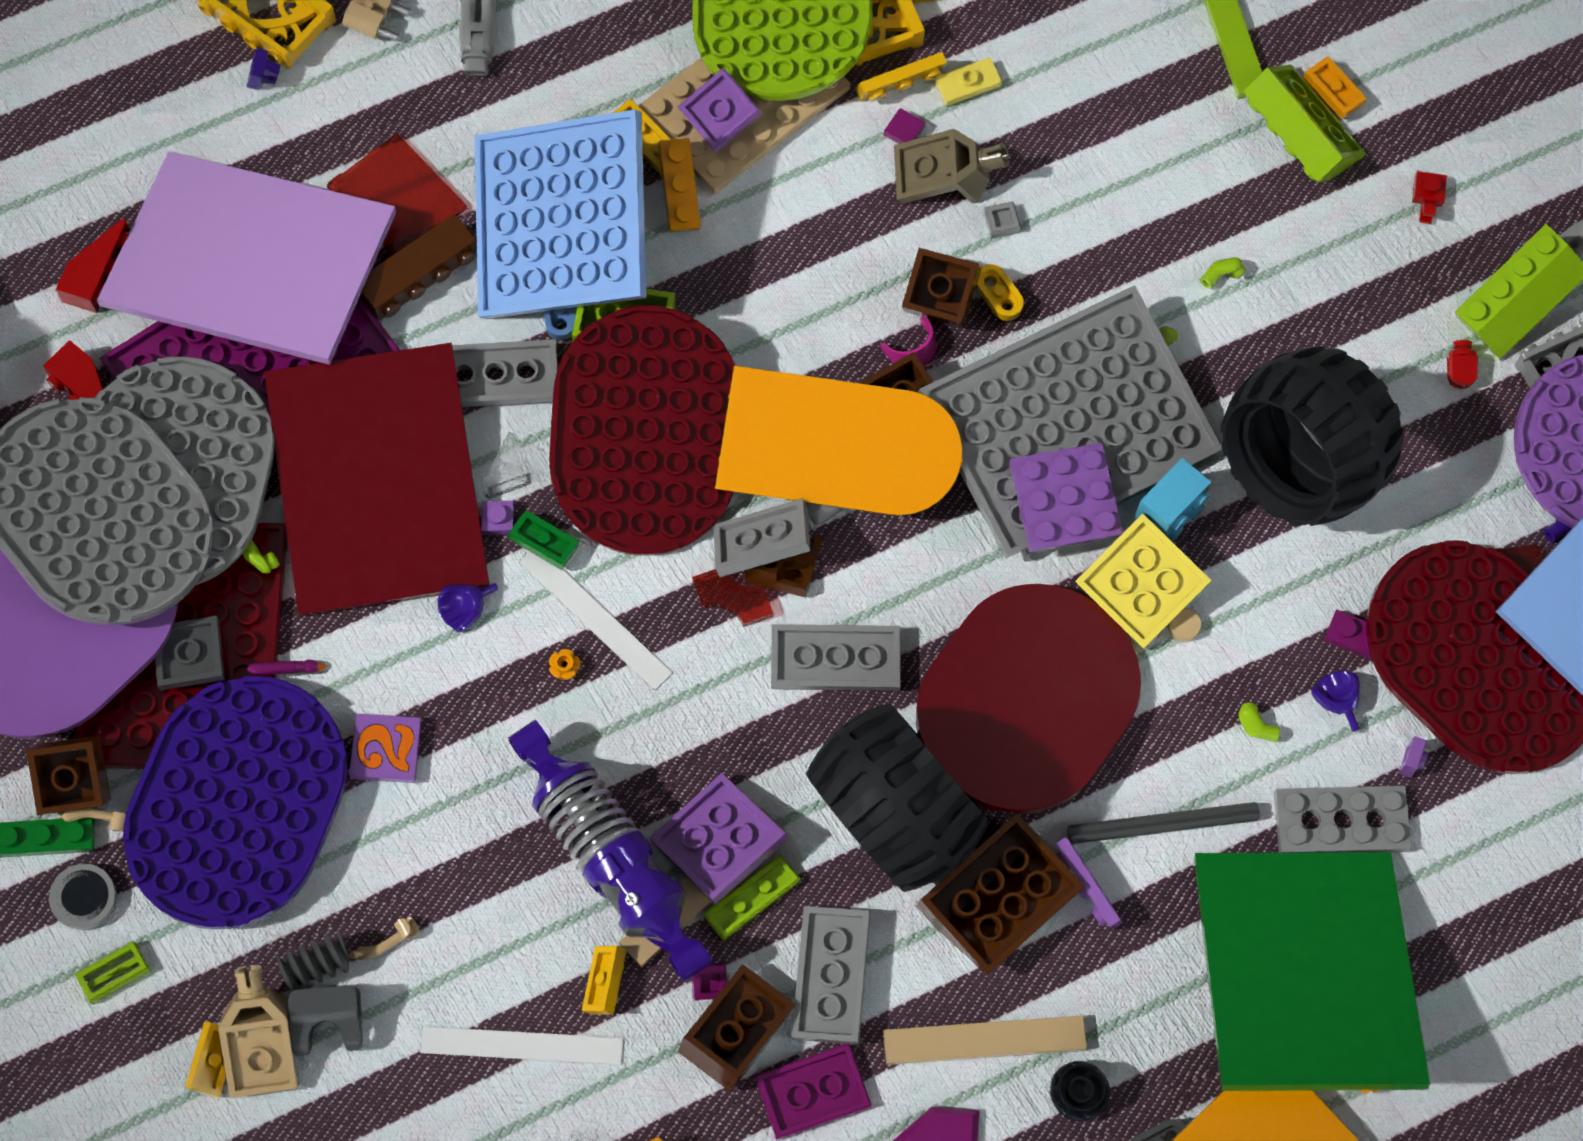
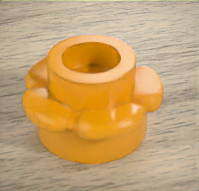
M562 649L559 653H553L549 659V665H551L550 673L555 678L561 680L573 678L577 670L580 669L579 657L575 656L574 652L569 649ZM567 662V666L563 667L561 663Z

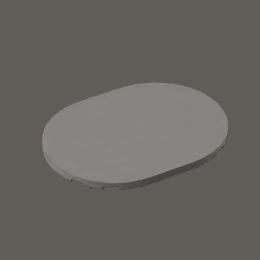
M159 358L155 362L141 366L135 365L117 375V379L104 390H101L95 399L104 400L105 403L122 409L126 408L146 421L201 487L211 511L213 545L206 569L196 584L198 585L216 577L229 568L243 554L256 532L275 453L274 431H272L271 419L265 403L254 388L237 377L235 372L222 365L199 358Z
M80 397L77 400L63 401L55 399L23 411L0 429V550L31 589L50 607L70 618L86 623L125 625L150 619L172 608L198 583L210 559L213 545V522L208 501L193 476L157 432L141 417L126 408L122 409L105 403L104 400L84 397Z

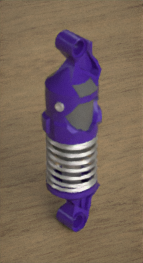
M533 720L508 737L509 743L519 758L539 773V780L532 801L533 808L542 817V820L550 822V830L557 831L556 839L564 841L563 849L572 850L570 858L579 860L577 868L581 869V873L589 885L599 895L609 899L621 916L619 926L628 937L646 938L656 946L671 953L668 960L684 982L712 964L711 957L698 939L691 940L682 935L679 921L686 891L678 881L673 880L662 872L651 857L653 852L649 841L638 828L633 827V820L626 818V811L623 808H618L619 801L612 798V792L609 789H604L605 782L597 779L598 773L589 762L564 761L550 755L547 746L551 744V741L536 720ZM596 784L600 786V789L593 790ZM603 794L607 796V798L600 800ZM609 804L614 805V808L607 809ZM566 814L569 816V819L565 822L555 825L561 817ZM572 824L576 826L573 831L562 835Z

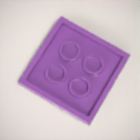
M1102 443L1015 457L1009 460L1029 553L1120 537L1123 534Z
M721 773L649 839L670 862L716 905L788 840V837L776 823Z

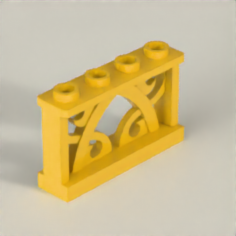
M198 0L197 4L198 8L208 17L213 15L219 19L221 25L231 33L237 32L242 36L245 43L253 49L267 50V58L283 65L288 70L325 28L329 29L336 22L333 6L325 0H278V10L281 17L274 19L251 18L248 11V0H229L226 4H222L218 0ZM289 2L296 5L295 8H289L290 15L284 9V6ZM311 18H314V20L301 32L298 25L310 20ZM291 28L295 33V40L289 46L283 47L274 41L278 36L284 37L285 41H287L288 34L286 29Z
M882 0L877 9V17L872 16L869 40L873 36V30L879 31L880 37L876 43L866 46L856 66L908 47L913 49L923 45L925 29L911 0ZM888 7L893 8L896 13L893 15L887 13V19L883 18L884 9ZM886 32H905L886 39Z

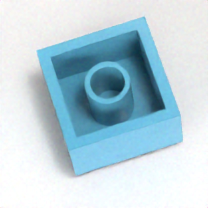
M1182 457L1140 500L1132 523L1143 513L1173 542L1184 530L1183 525L1188 518L1193 521L1205 508L1203 504L1210 496L1207 494L1211 481Z

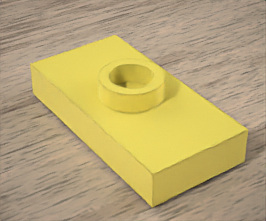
M990 57L935 77V84L946 106L991 91L1002 85L1001 78Z

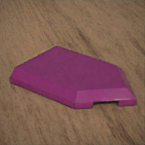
M932 1106L893 1141H978L980 1110Z

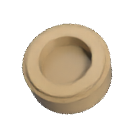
M1185 608L1168 625L1169 633L1177 641L1189 642L1197 637L1201 629V619L1195 611Z

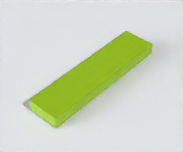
M1204 0L1237 99L1246 98L1247 96L1243 91L1262 73L1238 1Z

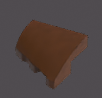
M813 536V541H810L809 552L745 570V582L806 598L819 558L823 536Z

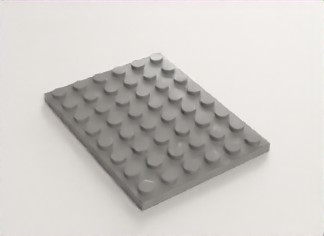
M1135 285L918 390V393L926 395L939 403L955 422L962 444L963 463L959 472L1005 559L1028 548L1009 464L1011 458L1102 443L1117 504L1157 484L1182 457L1193 466L1222 451L1219 440Z

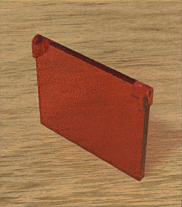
M398 133L394 134L345 172L338 174L327 184V188L330 191L395 206L396 215L382 244L391 256L451 215L459 216L468 209L467 205Z

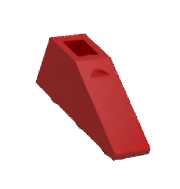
M121 219L67 263L55 289L63 303L97 313L100 307L97 299L130 233L126 220Z
M70 340L43 365L49 376L46 381L57 392L60 393L64 390L70 395L69 400H77L80 397L95 398L101 390H104L100 374L92 358Z

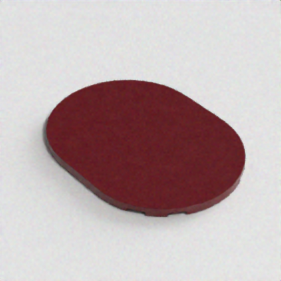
M654 305L632 306L613 311L611 314L592 322L576 336V339L563 355L557 369L553 389L549 468L554 493L561 508L573 525L592 541L610 550L628 555L652 556L673 552L686 547L706 534L717 523L729 505L734 493L715 489L728 409V395L730 394L733 370L736 365L720 338L711 329L692 318V316L675 309Z
M1448 540L1421 546L1400 558L1388 569L1377 584L1368 607L1366 620L1367 643L1371 659L1383 683L1444 745L1456 755L1477 767L1504 774H1527L1547 769L1569 757L1583 744V695L1495 612L1530 574L1505 554L1491 547L1485 548L1480 545L1471 544L1468 541Z
M1024 584L1003 589L983 600L972 610L925 674L916 699L915 723L918 738L969 799L981 807L993 811L1003 810L1018 812L1019 814H1031L1063 804L1076 796L1087 785L1122 736L1135 714L1141 690V673L1136 652L1124 629L1099 604L1078 592L1049 584Z

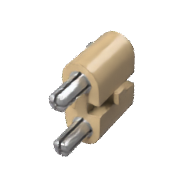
M353 0L345 12L342 25L373 39H377L378 35H382L397 41L400 37V32L385 26L384 20L388 17L391 10L408 17L412 12V7L396 0Z

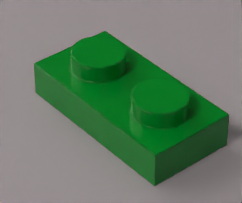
M527 510L524 511L508 534L509 540L560 570H563L579 547V540Z

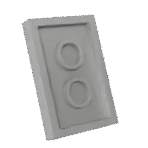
M803 498L713 525L715 569L720 577L810 551L807 506Z

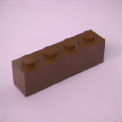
M453 214L373 268L360 297L378 321L385 317H392L400 310L402 305L410 300L420 298L426 289L434 283L445 281L453 270L461 265L466 266L471 263L477 255L476 239L459 218Z

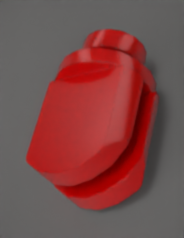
M1457 340L1453 342L1454 350L1449 352L1447 358V379L1454 388L1467 389L1478 378V356L1475 350H1471L1472 341Z

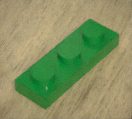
M82 818L72 822H65L63 819L0 822V858L95 852L94 818Z

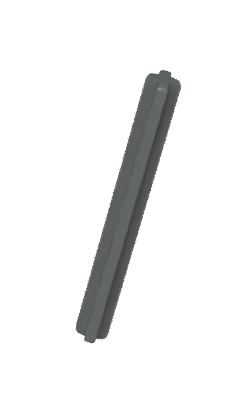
M1256 802L1075 824L1067 827V838L1071 844L1251 822L1257 821L1260 818V811Z

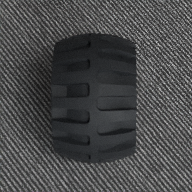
M1314 346L1297 349L1277 356L1260 366L1235 392L1221 423L1220 432L1223 433V443L1221 445L1223 454L1227 456L1231 466L1230 471L1235 480H1238L1247 491V496L1253 502H1257L1265 508L1268 514L1275 518L1280 517L1287 520L1289 524L1297 526L1326 524L1339 520L1363 507L1375 497L1393 474L1402 453L1400 449L1404 441V428L1401 427L1399 418L1401 413L1398 405L1393 402L1387 391L1388 387L1382 379L1379 380L1369 370V366L1360 359L1356 360L1348 356L1347 352L1337 348L1324 349V346ZM1303 425L1313 434L1322 449L1309 436Z
M891 703L867 710L837 729L817 752L806 772V776L846 829L881 870L903 892L928 885L953 870L976 846L989 823L983 812L947 773L918 738L917 733Z

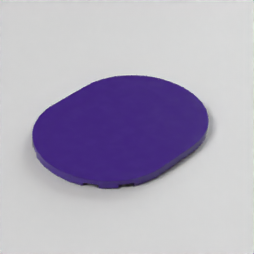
M242 676L239 679L225 682L220 681L200 690L196 696L188 700L183 706L180 705L175 710L156 739L130 800L123 829V841L129 871L144 896L156 908L174 920L186 925L204 929H231L250 925L272 915L285 906L300 891L318 860L341 803L347 780V755L344 741L328 711L315 697L304 689L287 681L265 676Z

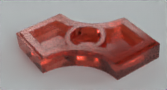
M716 569L692 577L693 585L703 609L709 607L726 609L741 621L743 627L772 618L774 615L763 585H741L729 578L728 575L720 577Z

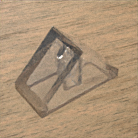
M508 432L482 484L484 497L489 499L532 484L526 461L516 436L512 432Z

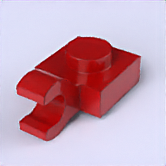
M1423 171L1416 172L1412 203L1421 204L1419 223L1432 224V217L1436 215V206H1443L1447 175Z

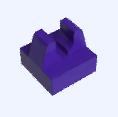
M256 48L246 87L258 90L261 83L276 84L281 65L267 59V50Z

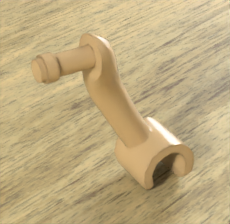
M93 808L58 813V818L63 819L65 822H72L82 818L110 821L109 830L119 832L124 829L126 813L108 812Z
M412 917L399 919L394 924L398 931L380 944L359 947L356 951H351L349 957L351 959L358 958L359 960L377 957L399 942L409 940L417 935L419 927Z

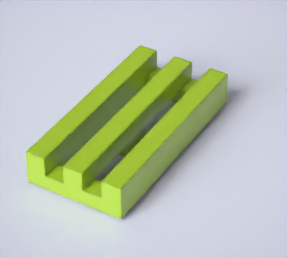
M132 941L74 975L89 1003L92 1005L151 972V969L137 943ZM133 952L135 957L88 983L86 982V978ZM135 965H140L136 969L130 971L129 973L123 975L122 977L114 980L113 982L107 984L106 986L92 993L91 990L95 989L96 987L111 980L112 978L134 967Z

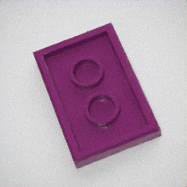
M844 1044L754 1075L776 1141L872 1108L850 1044Z

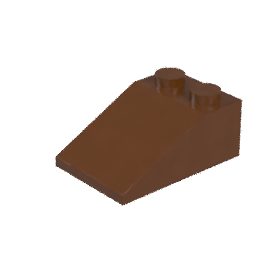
M742 964L683 1037L677 1052L728 1091L732 1092L796 1004Z

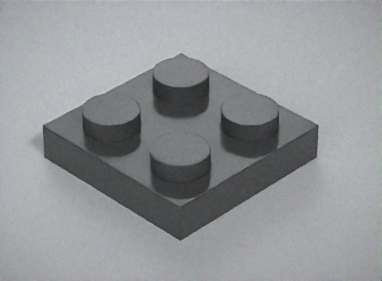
M211 616L174 622L171 635L160 653L155 657L158 688L160 690H167L225 680L218 617Z

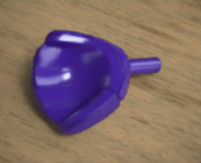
M493 583L481 590L474 585L468 584L445 586L438 596V612L441 614L443 621L456 632L466 631L481 616L484 606L483 597L497 591L498 586L496 583Z
M1335 671L1327 674L1312 687L1311 694L1313 698L1327 711L1339 715L1345 713L1352 732L1360 730L1352 711L1358 708L1360 681L1358 675L1349 671Z

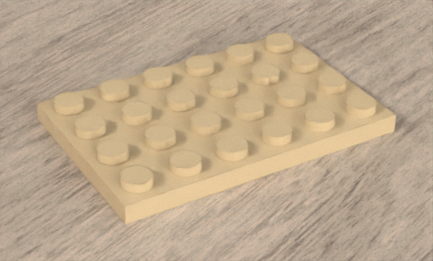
M701 58L638 106L670 139L690 138L694 174L715 195L850 90L851 83L845 77H842L838 82L816 94L795 100L769 101L749 97L761 111L762 115L717 153L714 152L678 108L683 101L714 76Z

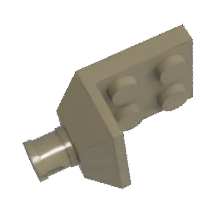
M955 129L894 145L897 200L901 204L958 190L972 204L976 203L990 181L989 172L998 168L1009 167L1010 161L1004 160L1009 158L1008 150L1003 143L989 148H982L977 142Z

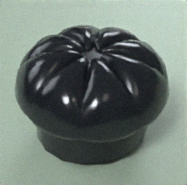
M1072 1061L1060 1067L1052 1077L1050 1097L1054 1107L1064 1117L1073 1121H1089L1098 1117L1106 1109L1110 1099V1085L1105 1074L1094 1064L1086 1061Z

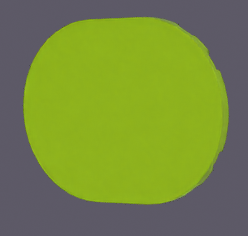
M693 0V33L700 57L713 75L724 67L748 97L769 101L795 100L816 94L830 87L855 66L863 54L872 28V0Z

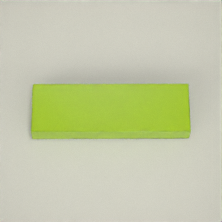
M779 854L716 905H713L704 912L703 917L724 942L800 883L801 878L783 856Z

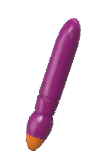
M307 659L304 662H258L249 665L247 671L255 675L296 674L303 672L315 674L323 671L326 668V664L312 659Z

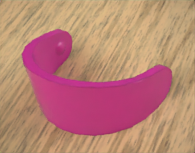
M922 316L920 322L929 333V336L920 347L903 352L890 348L886 343L880 345L882 351L892 363L913 352L923 367L931 362L936 352V340L932 325L926 317Z

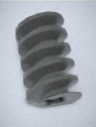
M340 930L337 931L336 942L329 935H325L323 947L315 939L312 940V951H308L301 944L299 945V955L295 956L290 949H287L285 961L276 953L281 974L291 991L298 990V980L306 988L310 987L312 975L319 983L323 982L324 971L331 978L336 977V966L344 973L349 972V962L351 960Z

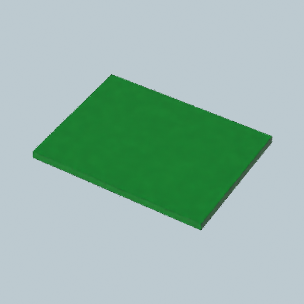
M1391 852L1195 853L1194 865L1221 1091L1428 1090L1430 1079Z

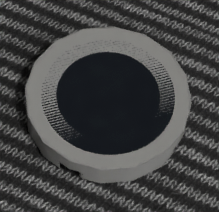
M77 864L66 868L57 875L50 887L49 893L51 911L59 922L72 929L84 931L99 927L108 920L117 901L114 881L105 870L93 864Z

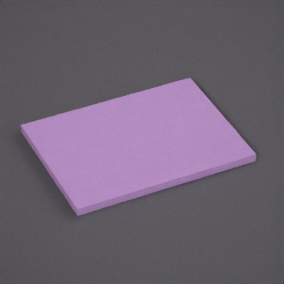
M169 151L97 302L100 307L330 365L396 215V209L392 205Z

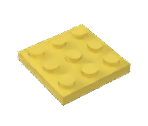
M1142 513L1075 582L1145 649L1212 580Z

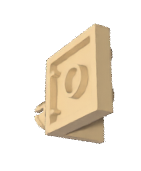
M251 965L249 977L247 966L234 970L238 992H236L224 1009L218 1027L230 1098L298 1089V1077L289 1026L288 999L272 988H265L263 986L262 968L260 965Z

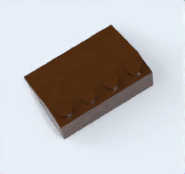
M1016 813L922 897L916 907L943 936L988 975L1084 888V885L1020 815Z

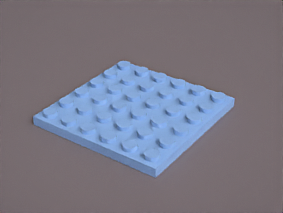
M635 109L474 135L478 317L487 319L646 298L642 114L640 111Z

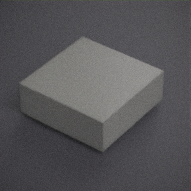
M1014 201L984 207L983 212L991 239L1021 232Z

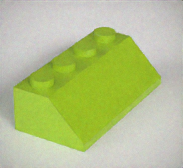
M1293 65L1267 67L1243 91L1248 98L1249 106L1257 113H1261L1267 121L1266 126L1273 134L1280 136L1285 142L1287 152L1294 158L1299 159L1304 165V172L1310 179L1317 182L1331 180L1366 155L1364 150Z
M1545 224L1455 311L1456 318L1501 360L1583 281V262L1572 248Z

